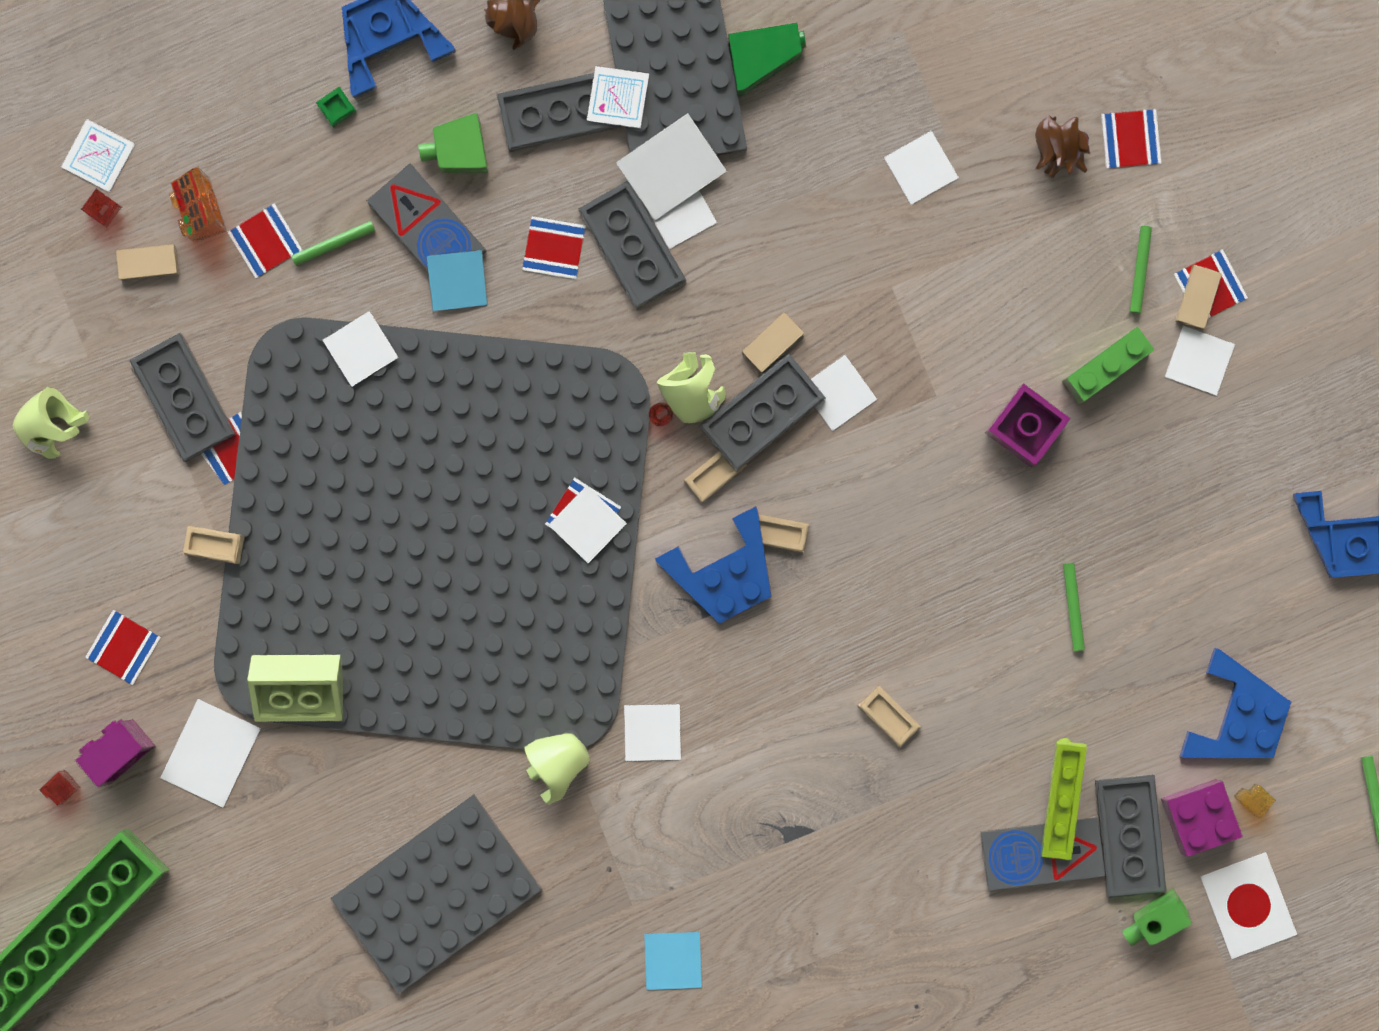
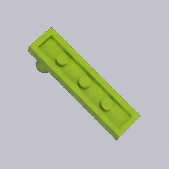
M1068 738L1056 741L1041 855L1042 857L1071 860L1087 746L1082 743H1073Z

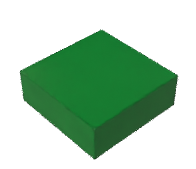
M340 86L316 102L333 128L357 112Z

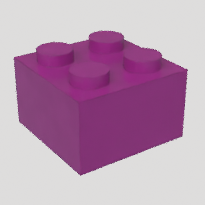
M1023 383L986 430L985 434L1032 468L1037 465L1071 418Z
M121 719L118 722L114 720L101 731L103 733L101 738L96 741H89L79 750L81 755L75 762L97 787H102L116 781L156 745L133 719L125 721Z
M1214 779L1161 798L1180 854L1186 857L1243 837L1224 783L1221 780Z

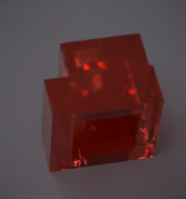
M95 189L81 210L107 228L122 206L98 189ZM104 205L109 206L105 213L101 215L100 211Z
M66 770L58 771L39 790L46 798H50L59 806L64 804L81 787Z

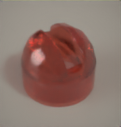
M660 402L654 404L649 409L648 416L652 424L664 426L671 422L674 412L667 403ZM666 409L668 414L658 419L656 415Z

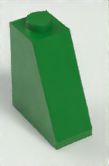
M797 23L728 34L738 97L744 96L801 58L802 48H806L804 30L799 31Z

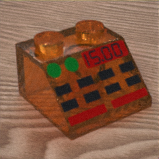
M195 167L171 182L173 191L169 192L173 207L175 209L179 208L182 219L178 220V224L183 236H188L190 240L196 242L227 232L210 177L199 167Z

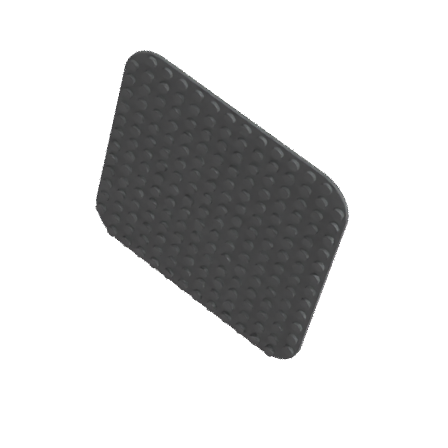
M301 317L286 320L269 329L253 348L247 366L228 532L245 535L240 564L225 562L214 654L215 678L222 695L228 703L238 712L254 719L247 682L252 655H340L343 671V721H274L273 723L525 749L524 747L537 739L561 734H574L585 747L601 738L613 723L620 701L651 410L649 390L646 381L637 367L624 356L603 348L378 325L398 358L351 387L323 342L325 338L351 322ZM574 478L621 506L617 515L627 523L589 563L552 528L545 525Z

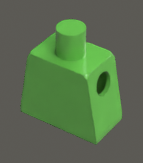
M477 113L434 127L433 135L435 142L418 145L421 162L438 159L439 169L442 173H488L481 124Z
M1172 888L1134 913L1136 923L1122 932L1131 946L1145 938L1149 945L1152 946L1192 925V921L1186 906L1175 889ZM1153 920L1159 922L1157 925L1154 926L1148 924L1150 921Z

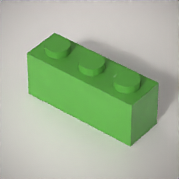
M1137 326L1062 382L1077 403L1081 404L1155 349Z

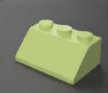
M252 655L247 682L255 722L343 721V671L340 655Z

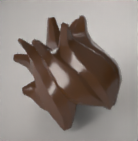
M488 0L487 9H484L486 12V23L495 33L515 39L512 47L515 50L535 36L537 32L535 7L540 0Z
M1048 115L1036 128L1035 138L1041 154L1036 169L1039 170L1049 163L1048 168L1044 172L1046 174L1050 173L1049 177L1054 178L1064 166L1067 167L1069 175L1073 172L1075 166L1086 173L1087 168L1084 164V154H1090L1089 136L1086 132L1079 131L1078 117H1073L1060 126L1056 123L1057 118L1055 116L1052 118Z

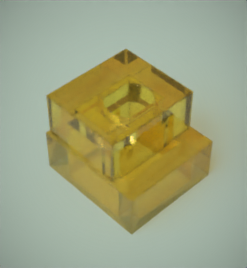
M1254 784L1249 790L1241 788L1234 795L1254 816L1262 818L1276 801L1258 784Z

